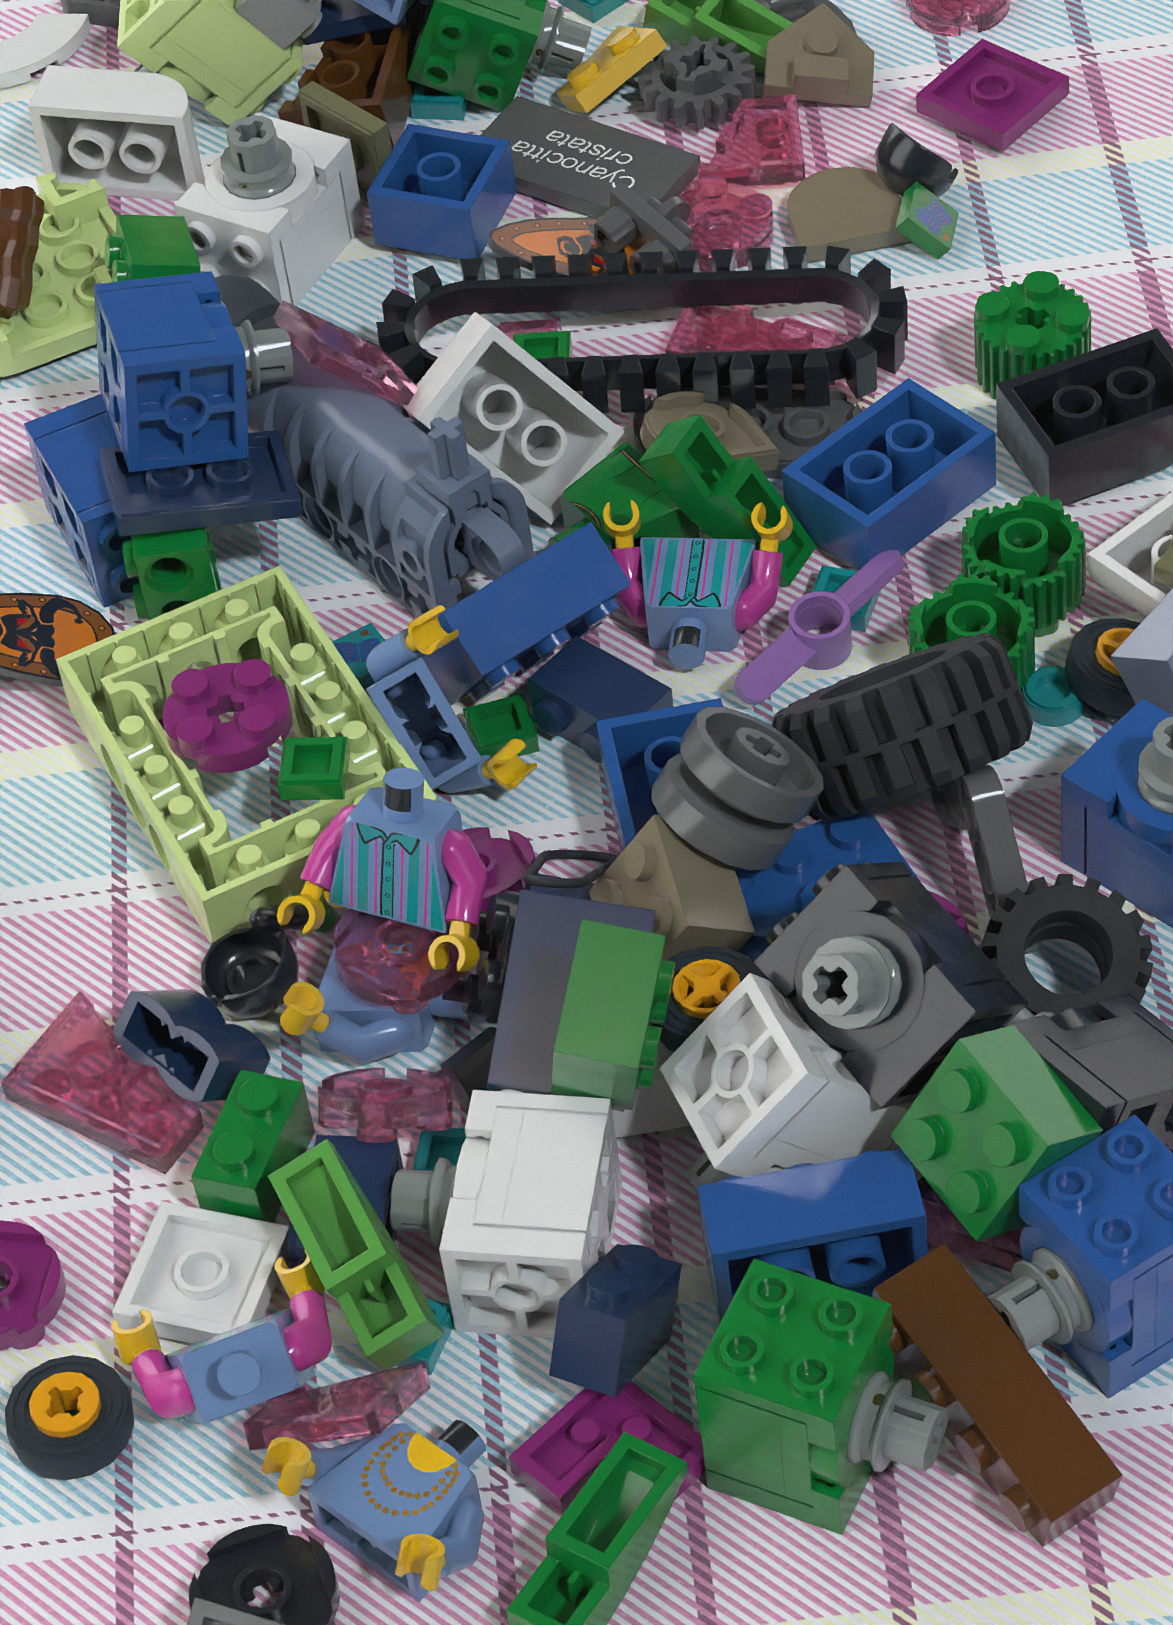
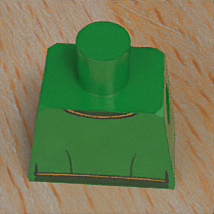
M625 442L564 490L561 496L565 530L551 537L548 540L549 547L591 522L608 549H616L615 538L611 537L606 531L603 519L604 507L610 502L611 521L616 525L623 526L628 524L633 518L631 500L637 504L641 519L640 529L633 536L634 547H640L641 537L700 538L699 527L675 505L638 462L643 454L629 442Z

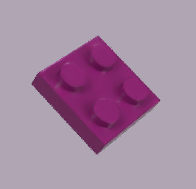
M982 38L916 94V111L1001 151H1005L1069 95V76Z

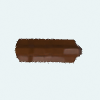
M20 186L15 189H0V317L10 319L18 310L29 307L31 299L33 263L39 247V228L44 217V201L29 186Z

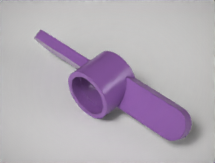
M888 550L876 555L834 593L817 591L798 598L789 610V628L736 676L734 690L738 698L744 703L757 705L765 701L802 666L813 670H828L844 663L850 656L853 647L851 616L903 570L905 563L897 550ZM819 627L835 629L826 634L807 633V631Z

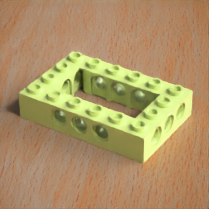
M280 565L56 659L71 713L210 944L232 930L251 928L249 916L255 909L267 905H280L286 898L300 895L305 885L300 876L319 834L344 806L357 805L370 788L383 787L384 775L389 770L412 768L419 771L403 746L398 743L386 721ZM248 659H259L270 665L272 675L284 685L292 714V726L300 738L348 737L350 759L345 799L318 800V803L275 822L271 818L259 823V829L231 840L227 820L222 810H213L205 797L201 778L195 768L189 770L184 761L173 753L169 746L166 732L158 720L163 718L165 702L172 693V680L180 672L188 669L201 670L224 663H241ZM424 779V798L438 801V798ZM324 891L320 897V901L322 903L327 902L325 900Z

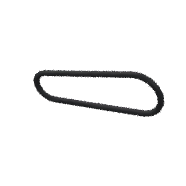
M587 850L544 851L538 855L524 874L523 879L526 884L539 887L581 888L599 879L618 856L611 853ZM578 859L606 862L580 878L536 876L548 860Z

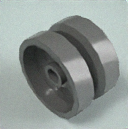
M706 707L696 714L683 735L680 746L681 754H677L667 761L653 784L651 800L660 817L680 837L701 852L725 864L746 870H768L778 862L794 837L793 823H798L808 815L822 793L823 776L814 761L794 741L773 726L747 713L727 707Z

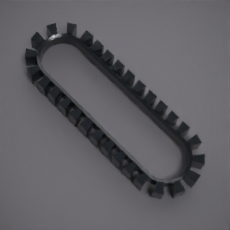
M807 246L783 247L784 269L773 270L771 267V247L747 248L748 270L736 271L735 249L711 250L712 272H700L699 250L675 251L676 273H664L663 251L639 252L640 274L628 275L627 253H603L605 276H593L591 254L567 255L569 277H557L555 255L531 256L533 278L521 279L519 257H495L497 280H486L483 258L460 259L462 281L442 286V281L433 265L413 273L415 299L392 289L382 302L384 322H376L383 376L391 375L394 394L404 401L438 358L420 346L419 343L424 335L439 323L457 316L472 315L474 312L479 315L497 313L517 314L525 312L549 313L553 311L577 312L609 309H660L665 307L690 308L696 306L767 305L778 303L802 304L806 302H826L841 305L859 314L866 321L867 325L853 339L824 349L747 350L536 359L574 391H583V398L602 414L609 413L607 390L620 391L621 413L646 412L644 389H656L658 398L669 393L681 392V388L693 387L694 392L705 393L703 402L719 405L718 387L730 386L731 403L738 405L742 409L756 408L755 385H767L768 408L793 407L792 384H804L805 407L830 406L829 382L846 378V383L856 399H859L877 390V367L892 374L897 373L905 360V341H908V301L904 286L891 289L890 268L874 258L858 272V277L851 275L850 249L827 246L825 268H807Z

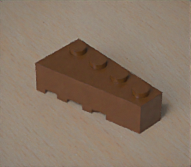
M415 0L407 11V24L324 41L320 48L323 55L315 70H305L297 82L299 90L311 81H314L388 123L393 150L404 131L410 111V102L416 82L408 80L407 75L427 5L420 3L419 0ZM298 94L294 101L286 100L278 111V116L281 120L304 126Z
M945 1243L873 1289L872 1298L891 1303L893 1334L887 1345L892 1347L894 1355V1379L896 1381L900 1379L910 1380L912 1397L947 1408L948 1423L944 1436L958 1450L965 1462L980 1475L999 1497L1003 1511L1019 1531L1023 1533L1029 1531L1037 1542L1044 1547L1114 1499L1123 1474Z

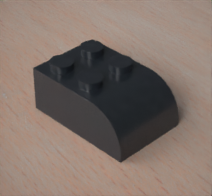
M1157 328L996 384L997 437L1041 498L1045 494L1050 495V501L1060 499L1061 505L1155 473L1173 464V348Z

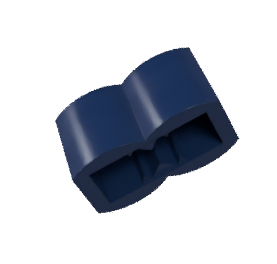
M188 989L130 991L112 1031L118 1044L131 1058L147 1066H156L162 1079L171 1090L182 1098L193 1102L227 1100L240 1069L264 1074L271 1059L266 1047L256 1035L242 1026L226 1024L223 1015L211 1000L199 992Z

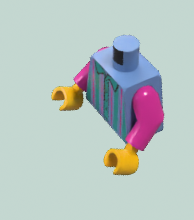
M631 500L633 518L628 524L621 526L611 521L610 502H608L604 507L603 519L606 531L611 537L615 538L616 549L610 550V552L631 583L616 600L635 626L648 628L649 646L655 650H669V660L675 666L693 669L699 667L704 662L706 651L729 652L737 648L742 631L751 629L775 605L783 553L777 552L778 544L786 540L793 529V521L784 506L781 508L779 524L768 529L763 527L766 519V507L762 502L754 507L751 514V522L761 537L760 549L756 550V540L641 537L640 547H634L633 536L637 534L641 523L637 504Z
M412 768L389 770L384 775L383 787L370 788L357 805L344 806L319 834L300 876L305 885L300 895L288 897L281 902L277 911L278 923L281 926L288 924L293 916L295 906L301 903L307 908L309 913V919L303 928L302 934L317 930L325 919V909L320 901V897L323 891L330 892V904L444 934L449 930V935L436 938L430 945L428 952L429 962L435 970L445 969L450 960V948L454 944L459 951L457 972H467L478 963L480 958L479 947L476 941L469 936L471 927L478 926L487 879L486 867L468 835L463 833L460 812L451 804L424 798V777L419 771Z
M306 1250L307 1257L305 1261L295 1268L289 1269L283 1257L278 1258L275 1262L274 1268L291 1300L290 1308L166 1355L161 1351L153 1317L148 1310L143 1309L139 1311L143 1324L134 1329H121L117 1320L112 1321L111 1328L120 1360L124 1364L132 1366V1371L155 1413L166 1419L186 1415L189 1423L205 1424L300 1388L316 1374L313 1366L328 1357L332 1348V1337L325 1300L322 1295L325 1288Z

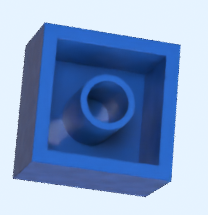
M408 124L367 191L375 244L456 259L480 258L487 246L490 232L497 228L517 193L510 140Z

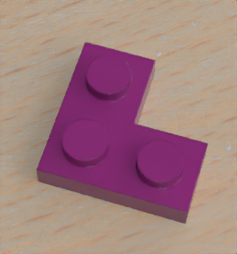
M632 1381L616 1397L584 1388L508 1457L511 1473L562 1514L624 1431L687 1462L688 1471L675 1500L706 1472L701 1435Z

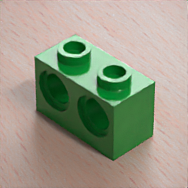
M209 527L132 535V541L123 542V556L128 578L139 577L140 584L133 585L135 607L139 620H151L222 590Z

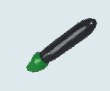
M322 903L325 909V919L320 928L314 932L323 933L329 931L341 921V915L331 906ZM280 905L259 907L249 916V922L254 928L267 932L303 931L309 919L308 910L304 905H296L291 920L288 924L282 926L278 923L277 911Z

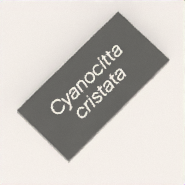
M516 96L480 135L510 140L517 192L594 218H600L610 209V191L621 182L645 202L655 196L664 203L671 197L679 196L701 171L700 155Z

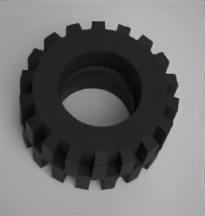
M1058 874L1053 886H1048L1044 876L1030 880L1025 893L1016 888L1006 896L1002 909L998 907L995 909L989 920L980 949L1006 977L1003 981L1008 980L1028 1002L1025 1008L1033 1015L1041 1012H1053L1056 1015L1069 1008H1087L1092 1012L1097 1001L1123 994H1128L1141 1003L1152 975L1153 963L1148 962L1153 949L1150 935L1140 936L1139 934L1144 920L1137 909L1128 914L1122 910L1126 897L1116 889L1107 897L1098 892L1101 881L1087 877L1083 887L1073 885V874ZM1048 939H1063L1074 942L1083 947L1095 960L1099 968L1101 983L1093 990L1079 995H1062L1052 992L1039 984L1031 975L1025 961V951L1034 944Z

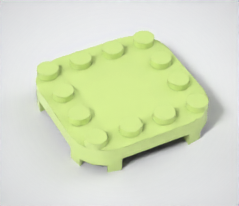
M56 172L35 177L39 190L37 196L44 201V217L39 228V247L33 263L31 299L29 307L18 310L10 319L0 317V378L18 374L33 367L42 366L49 361L97 344L94 284L112 282V269H106L105 240L107 235H115L117 217L108 204L105 188L94 178L87 185L81 183H59Z

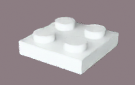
M161 1201L112 1311L114 1320H117L121 1329H134L143 1324L139 1311L143 1309L148 1310L152 1314L158 1337L195 1344L261 1319L279 1279L274 1268L275 1262L280 1257H283L286 1262L288 1257L289 1226Z

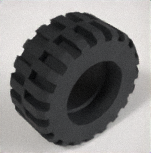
M980 633L975 636L970 635L955 641L944 642L931 648L902 656L899 659L875 666L867 671L840 680L831 686L809 694V696L789 704L788 707L779 710L774 715L772 726L794 741L814 761L822 774L823 791L809 811L808 816L816 821L820 819L826 821L839 816L841 818L851 816L864 810H872L900 799L909 798L919 794V792L941 786L964 774L981 769L986 764L1009 755L1010 751L1019 749L1026 741H1029L1033 721L1004 644L990 633Z

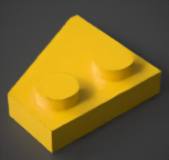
M618 26L585 62L568 74L566 78L568 81L557 92V95L568 111L588 113L668 46L656 29Z

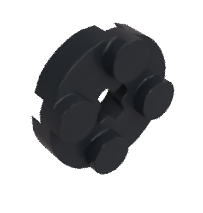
M502 890L498 895L494 894L491 897L488 910L480 911L478 926L471 927L470 937L476 941L479 947L480 958L476 967V975L469 974L462 997L463 1013L476 1015L480 1023L497 1025L520 896V893Z
M258 1524L226 1535L217 1541L207 1552L209 1562L201 1569L198 1579H196L194 1573L190 1583L189 1606L191 1610L194 1599L201 1598L287 1625H335L334 1619L340 1605V1591L332 1560L326 1549L318 1541L309 1535V1542L301 1536L290 1535L287 1526ZM268 1584L273 1593L283 1591L282 1596L270 1606L259 1608L258 1606L247 1604L255 1599L256 1593L254 1588L260 1585Z

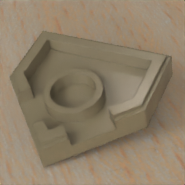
M822 3L768 40L765 52L763 96L870 107L873 97L875 52L826 4Z

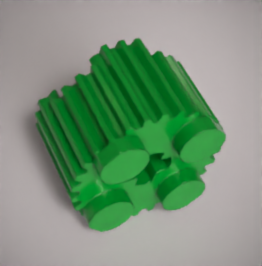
M1044 271L1031 272L1025 277L1022 284L1013 281L1010 287L1001 285L999 292L992 290L978 296L974 313L975 368H977L978 385H983V392H990V397L994 400L996 399L997 383L1091 351V311L1089 304L1083 302V296H1075L1073 288L1065 290V284L1061 283L1059 285L1057 275Z
M1032 492L1029 496L1020 497L1017 505L1013 506L1010 502H1006L1004 508L993 506L991 513H989V507L982 510L974 509L972 511V518L967 517L966 526L962 527V575L965 578H970L971 574H976L980 579L985 575H990V580L996 582L998 587H1002L1004 594L1012 592L1014 593V600L1022 599L1026 607L1034 609L1035 637H1043L1055 633L1059 627V619L1064 621L1066 619V612L1073 614L1075 612V605H1080L1082 603V596L1085 595L1086 539H1084L1083 530H1079V523L1077 521L1071 522V515L1069 513L1064 515L1060 499L1050 501V495L1045 494L1040 498L1037 497L1036 492Z
M961 574L957 576V580L950 582L949 586L945 587L944 593L935 591L933 592V599L924 598L918 606L910 607V616H908L909 654L944 642L955 641L962 637L990 633L1004 644L1021 692H1023V686H1026L1029 682V677L1035 671L1034 609L1026 607L1022 599L1014 600V593L1012 592L1004 594L1003 588L998 587L996 582L990 580V575H985L980 579L976 574H971L970 578H965Z

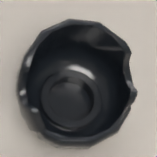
M894 123L888 126L875 152L878 175L890 190L902 197L904 191L916 181L937 197H941L952 186L958 174V169L954 168L952 170L951 163L921 145Z
M253 926L251 928L232 930L211 943L201 962V987L208 999L222 1012L238 1019L262 1018L283 1005V997L290 987L297 983L299 965L294 948L285 932L261 931Z

